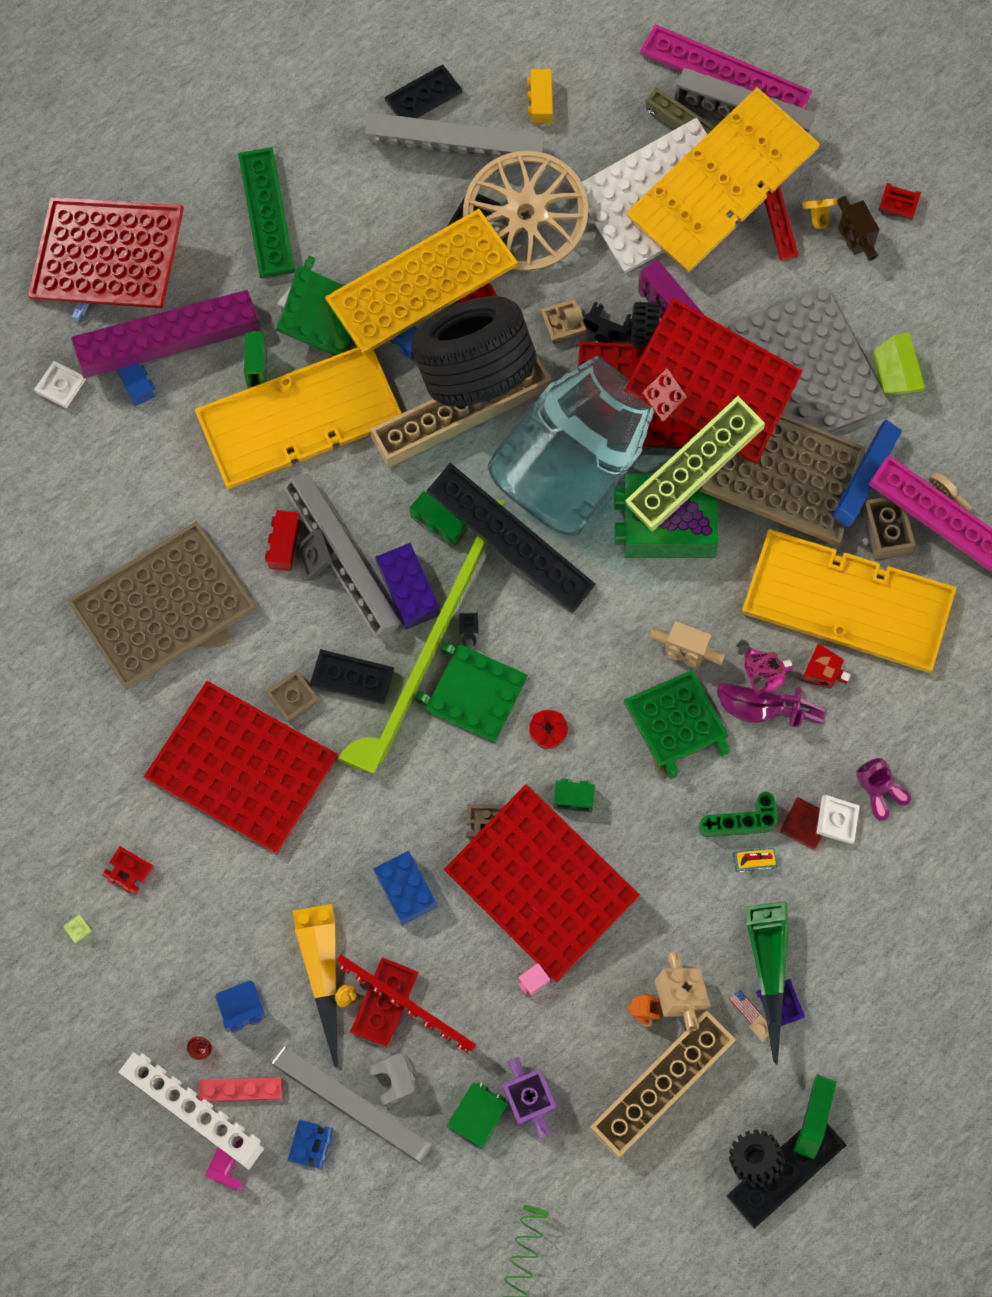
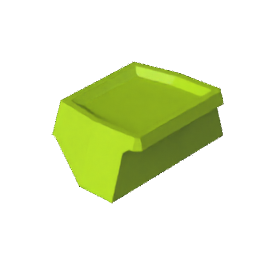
M909 332L895 334L873 350L876 372L885 395H908L925 390L924 380Z

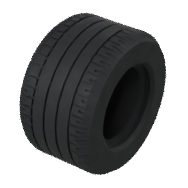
M487 296L467 300L438 312L417 329L411 342L413 355L429 395L435 401L448 406L478 404L509 392L531 374L537 360L536 350L520 307L514 301L500 296Z

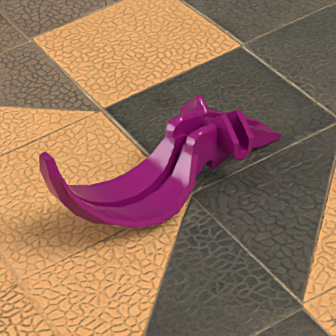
M721 683L717 687V695L720 698L721 705L729 714L738 719L759 723L771 720L775 716H785L790 718L789 725L792 727L801 726L803 720L824 724L825 708L801 698L803 694L800 687H796L794 696L787 694L776 695L769 692L756 695L752 688ZM800 707L810 709V712L806 713L804 710H800Z

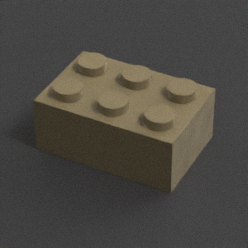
M887 497L865 500L861 510L875 561L911 555L916 545L907 512Z

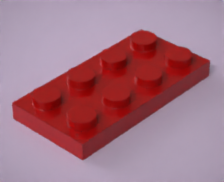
M382 957L374 976L409 999L419 972ZM370 985L350 1033L388 1049L405 1007L402 1005L399 1008L389 1002L390 997L385 994L381 997L372 991L373 986Z

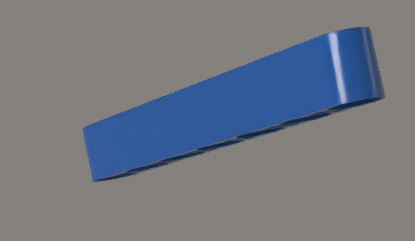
M887 419L877 430L832 514L834 519L847 528L856 519L872 489L868 483L886 457L890 455L902 432L900 428Z

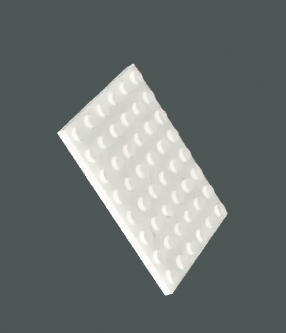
M697 118L581 182L587 195L588 214L624 274L664 253L656 243L626 216V212L708 135Z

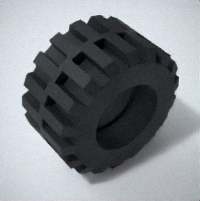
M634 303L631 344L633 348L646 349L659 324L660 309L658 303Z

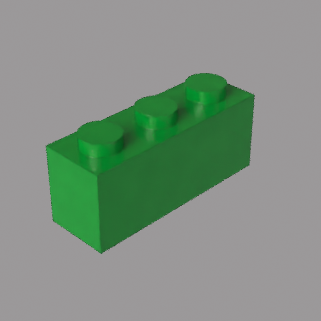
M424 491L409 507L411 518L415 522L423 523L428 531L440 535V538L447 544L451 543L455 546L468 531V527Z

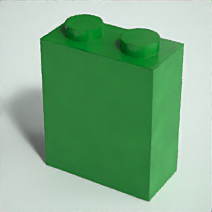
M258 331L245 333L244 376L248 389L267 382V346L264 333Z
M472 1082L448 1122L447 1128L483 1150L506 1111L508 1104L505 1102L507 1099L496 1093L493 1095L489 1093V1088L484 1084L478 1082L476 1085Z

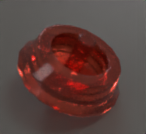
M194 1037L188 1041L187 1051L193 1059L202 1060L211 1054L212 1046L206 1038Z

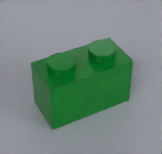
M570 779L556 780L553 808L592 812L595 785L589 781L575 783Z

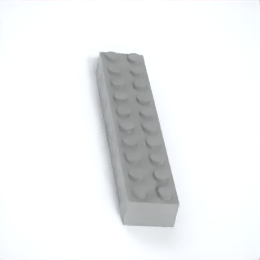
M368 112L365 132L368 139L377 145H382V142H385L393 147H399V144L406 145L410 149H417V147H424L423 149L426 151L441 149L443 153L456 151L460 155L467 156L469 153L476 154V157L486 158V155L493 156V159L517 151L544 153L545 146L544 134L370 112Z

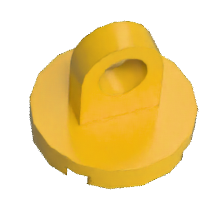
M836 198L806 201L802 203V209L811 208L813 226L816 229H825L830 223L829 206H837L838 202Z

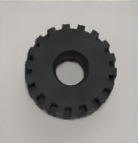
M758 1129L753 1130V1134L746 1131V1136L742 1137L740 1134L737 1137L739 1141H733L732 1143L734 1149L730 1148L729 1150L731 1166L737 1178L746 1185L750 1183L751 1187H756V1183H758L760 1187H764V1182H768L770 1185L773 1183V1177L776 1180L779 1178L778 1171L782 1172L784 1169L782 1164H785L782 1149L772 1134L768 1136L764 1130L760 1134ZM756 1151L764 1153V1158L759 1163L753 1164L749 1162L748 1158L752 1153Z

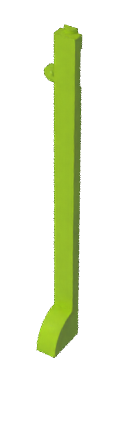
M496 500V501H497L498 503H500L503 507H505V501H504V500H500V501ZM478 535L380 739L364 737L353 741L340 754L338 758L340 763L356 770L359 768L372 774L375 773L378 765L383 763L487 546V543Z

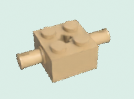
M675 621L671 632L668 633L653 627L649 635L650 639L665 644L664 654L668 658L684 661L690 667L697 666L700 668L705 659L721 666L725 654L709 649L711 634Z
M675 952L667 955L670 968H664L654 980L663 1016L684 1017L686 1030L689 1032L691 1028V1032L699 1029L696 1016H701L710 1006L701 969L683 968L680 953L676 952L675 955Z

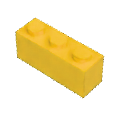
M530 69V76H527V87H531V91H527V102H531V106H528V117H531V124H552L551 69Z

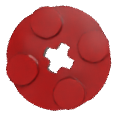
M542 710L535 713L530 721V737L541 748H556L567 737V721L560 712ZM546 725L554 728L549 734L546 730H543V727H546Z

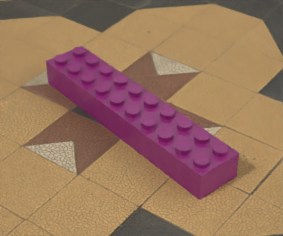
M248 290L72 336L71 341L84 379L135 363H143L242 336L252 331H259V319Z

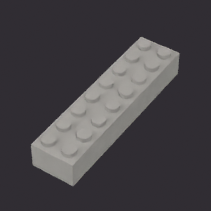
M684 68L676 84L675 100L693 112L722 121L752 91L742 86L730 84L727 81L715 79L710 75H704L695 70ZM769 97L806 132L812 135L817 113L809 109L797 107L791 103L788 104L777 98Z

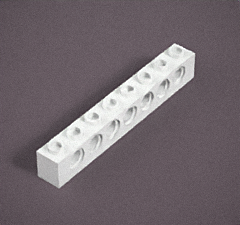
M134 1052L118 1073L247 1169L251 1168L264 1150L259 1145L261 1140L253 1134H250L248 1137L243 1133L245 1129L235 1122L233 1125L227 1121L229 1117L222 1111L214 1112L212 1110L213 1105L207 1100L199 1101L196 1098L198 1094L189 1087L186 1090L180 1087L181 1081L174 1076L168 1078L165 1075L167 1071L158 1064L153 1067L149 1064L152 1060L143 1053L140 1056ZM149 1070L148 1076L142 1078L143 1072ZM164 1081L163 1088L157 1090L158 1084ZM176 1093H180L179 1099L173 1101V1096ZM195 1104V1110L191 1113H188L189 1107ZM207 1116H211L210 1123L204 1125V1119ZM227 1127V1133L224 1136H220L221 1129ZM239 1139H243V1145L240 1148H236V1142Z

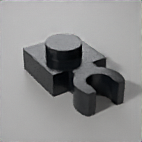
M459 613V634H465L462 637V645L466 646V640L471 639L473 646H476L477 640L473 633H479L478 613Z

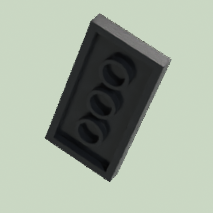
M442 64L385 96V102L396 116L418 118L461 94L462 88Z
M320 649L309 685L313 688L384 705L395 669L391 666Z

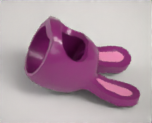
M872 759L857 769V779L870 796L872 813L877 820L882 821L889 817V809L882 796L884 793L887 792L899 805L910 803V793L894 782L891 769L884 759Z

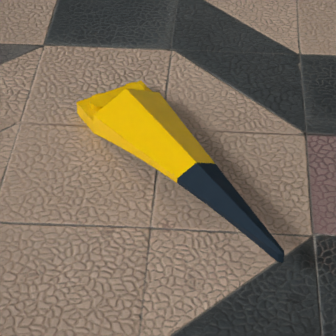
M328 904L293 910L292 912L295 932L333 1064L337 1067V1009L335 1001L336 924L333 905Z

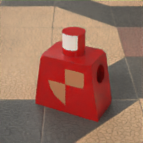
M818 643L801 681L832 688L835 680L847 684L851 674L841 670L844 662L843 658Z

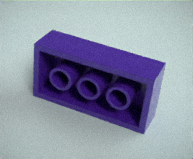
M411 543L376 556L377 567L406 630L439 616L440 606Z

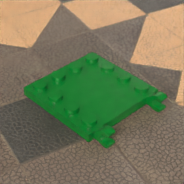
M309 255L308 259L305 260L304 266L299 265L296 270L276 331L336 356L347 351L351 336L331 309L325 297L344 285L311 271L316 258Z
M444 642L441 652L452 658L432 697L430 698L425 693L419 691L415 697L416 702L427 706L425 712L495 744L528 675L461 644H458L457 648H455L451 644Z
M692 670L624 699L623 703L659 769L665 766L670 780L677 777L679 773L674 762L715 743L721 756L728 754L730 747L725 739L729 735Z

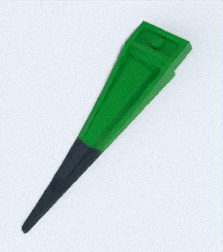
M785 901L747 906V928L759 978L773 1062L776 1065L779 1055L789 933L788 906Z

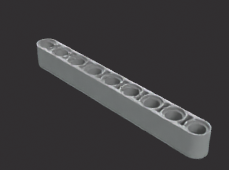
M280 1045L269 1062L417 1162L421 1163L432 1145L425 1139L285 1046Z

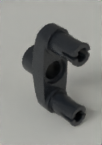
M594 302L583 322L588 329L596 333L594 336L596 341L609 343L611 339L619 341L630 340L632 319L630 318L632 314H628L623 325L600 318L599 316L604 306L600 303L597 307L598 302Z

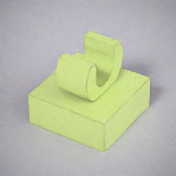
M80 914L63 926L75 943L92 932Z

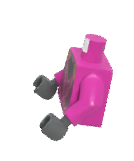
M743 639L736 645L739 648L738 654H745L744 669L756 695L766 691L774 693L784 683L785 672L793 670L791 661L785 660L780 662L775 652L757 651L751 648L749 643Z

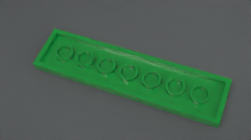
M273 147L238 153L260 278L294 273L295 266Z

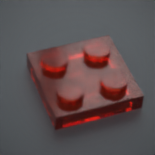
M797 797L779 832L815 851L822 835L816 834L820 808Z

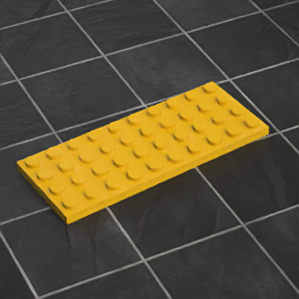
M477 209L327 295L325 299L361 353L365 355L517 267L518 262L481 210Z

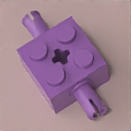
M515 1057L516 1066L512 1059L507 1061L514 1079L503 1084L502 1089L517 1125L521 1126L525 1123L533 1122L539 1136L538 1138L543 1139L545 1136L542 1129L546 1137L551 1135L544 1117L546 1114L556 1111L557 1107L541 1069L525 1073L520 1057ZM527 1093H529L530 1096H535L533 1097L532 1102L524 1100L526 1098Z

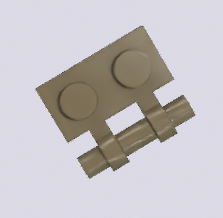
M467 804V825H474V831L467 830L466 838H474L481 831V825L486 826L505 805Z

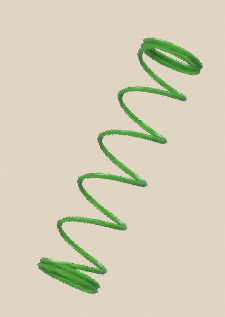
M523 1205V1206H524V1207H523L524 1210L529 1211V1212H532V1213H535V1214L543 1215V1216H523V1217L520 1218V1221H521L522 1224H524L526 1227L530 1228L531 1230L535 1231L536 1233L540 1234L541 1236H517V1237L515 1238V1241H516L517 1244H519L520 1246H522V1247L525 1248L526 1250L532 1252V1253L535 1254L536 1256H512V1257L509 1258V1259H510V1262H511L512 1264H514V1265L517 1266L518 1268L522 1269L523 1271L527 1272V1273L530 1274L531 1276H507V1277H505L504 1280H505V1282H506L508 1285H510L511 1287H513V1288H515L516 1290L520 1291L521 1293H523V1294L526 1295V1296H502V1297H528L527 1294H526L524 1291H522L521 1289L515 1287L514 1285H512L511 1283H509L506 1279H507V1278H531V1277H533L532 1273H530V1272L527 1271L526 1269L522 1268L521 1266L517 1265V1264L514 1263L511 1259H512V1258H536V1257H538L537 1253H535V1252L532 1251L531 1249H529V1248H527L526 1246H524V1245H522L521 1243H519V1242L517 1241V1238H541V1237H543V1234H542V1233H540L539 1231L535 1230L534 1228H532V1227H530L529 1225H527L526 1223H524V1222L522 1221V1219H523V1218H547V1217H549V1212H548V1211H546V1210H544V1209H540V1208L534 1207V1206Z

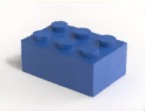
M409 850L373 868L375 876L401 926L437 908V903Z

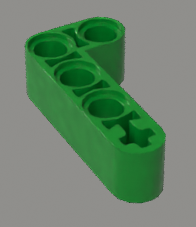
M762 792L758 795L755 802V812L704 816L700 821L699 832L704 837L771 832L777 823L775 798L770 792ZM766 799L769 801L770 805L763 806L760 803V800ZM769 818L772 821V825H765L762 819ZM743 820H750L753 826L746 827L743 824ZM729 821L733 824V827L730 829L726 828L723 822ZM706 823H709V826H711L710 830L705 826Z
M816 1074L802 1129L794 1147L795 1153L815 1159L825 1134L837 1081Z

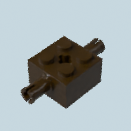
M847 196L840 197L837 202L842 211V216L838 228L840 234L844 235L847 247L853 251L854 255L864 252L868 261L876 259L879 254L876 252L874 245L879 233V227L866 203L862 200L851 205Z

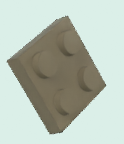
M297 670L265 691L287 723L319 702V698Z

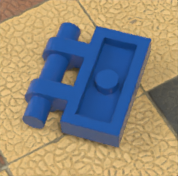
M299 1119L288 1161L308 1166L310 1158L315 1159L314 1168L322 1170L323 1163L327 1160L326 1152L328 1145L332 1142L333 1137H331L333 1128L325 1126L323 1134H319V1124ZM316 1140L321 1141L318 1153L312 1152Z

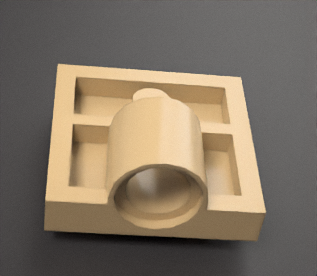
M575 299L540 309L552 343L586 333L582 311L577 306Z

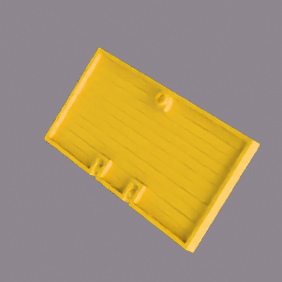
M757 87L626 212V216L684 271L689 273L736 228V221L742 222L767 198L766 193L768 191L773 193L820 147V143Z
M358 347L194 409L227 490L292 466V460L298 459V462H302L331 451L336 443H339L341 447L371 435V428L402 414L374 350L363 355ZM335 433L334 437L329 438V435ZM294 450L292 453H287V451Z
M771 529L768 530L741 614L931 674L957 587L890 566L884 570L879 568L880 563L845 552L843 556L836 555L837 550ZM833 562L839 563L840 566L834 565V564H832V563H833ZM881 576L884 577V579L882 580L876 577Z

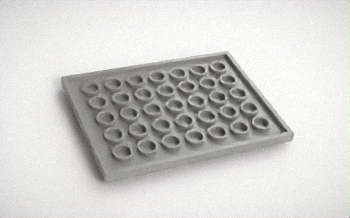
M827 286L728 324V329L803 370L782 414L832 433L890 410L891 405L883 393Z

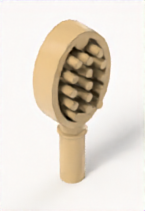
M934 472L930 476L929 482L933 487L954 500V502L968 512L972 509V506L957 493V488L948 478L938 472Z

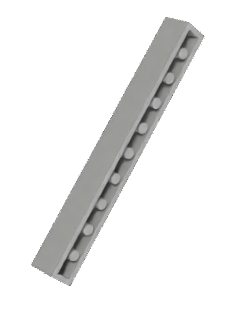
M309 473L291 476L283 487L299 512L310 533L314 529H321L332 563L330 565L375 639L393 634L401 622Z

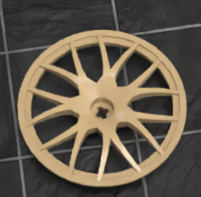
M537 151L512 152L489 162L472 180L467 189L463 205V217L472 213L474 206L493 212V214L486 217L488 222L499 219L509 221V225L498 233L501 239L508 236L507 248L509 251L511 250L516 233L525 231L528 234L527 261H517L518 266L511 269L517 271L538 270L562 260L580 241L588 219L587 195L579 177L561 160ZM520 163L524 178V188L520 193L512 189L503 168ZM524 163L541 164L529 182ZM546 166L561 174L543 194H535L536 183ZM500 171L505 188L486 183V181L494 173ZM564 178L574 191V193L553 194ZM485 187L502 195L507 199L508 204L495 206L475 200L480 188ZM577 198L578 214L551 213L546 210L547 205L555 201ZM526 214H529V217H530V218H527L526 220H524L523 216H526ZM577 219L571 236L556 222L557 220ZM547 224L553 227L568 241L554 252L537 230L539 225ZM534 238L551 255L531 261Z

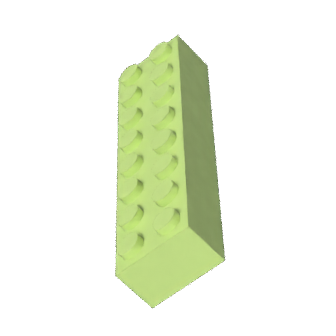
M737 396L626 499V505L653 532L764 429L765 423Z

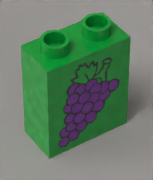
M625 474L624 487H614V510H624V522H615L614 541L615 545L625 546V558H715L719 544L717 498L700 492L699 488L652 532L626 505L625 500L653 474Z

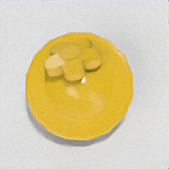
M343 985L335 995V1001L340 1008L348 1006L352 1000L357 998L356 988L352 985Z

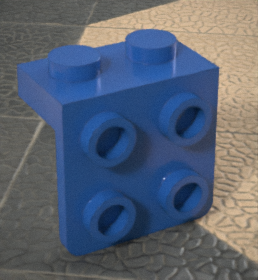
M247 981L221 991L215 996L224 1020L222 1022L228 1033L238 1032L244 1026L249 1024L256 1025L262 1022V1019L267 1018L253 981Z

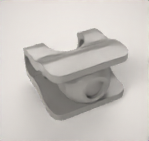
M395 1054L368 1068L370 1076L387 1074L391 1079L390 1090L379 1097L381 1106L392 1105L415 1096L420 1092L418 1081L410 1059L407 1056Z

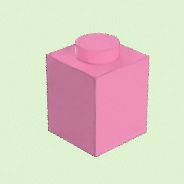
M537 963L518 977L520 982L518 987L523 994L528 993L531 997L549 984L550 978Z

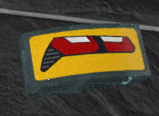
M775 848L733 852L736 872H753L757 869H775L778 867Z

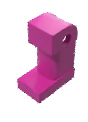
M239 1139L236 1142V1148H240L243 1145V1139ZM217 1147L205 1176L240 1191L243 1185L242 1182L229 1177L236 1160Z

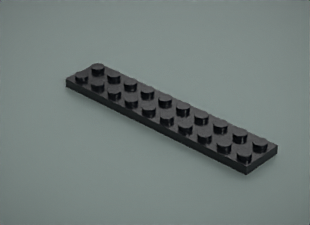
M451 462L427 489V494L571 614L575 612L596 585V583Z

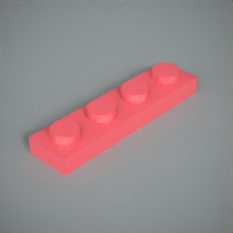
M282 1078L199 1080V1101L203 1099L208 1102L282 1099Z

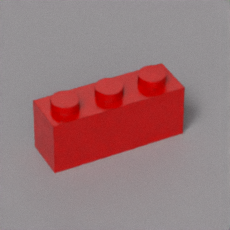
M276 510V515L272 516L271 527H273V532L269 533L268 537L270 549L265 554V562L268 563L269 569L292 571L301 521L299 512Z

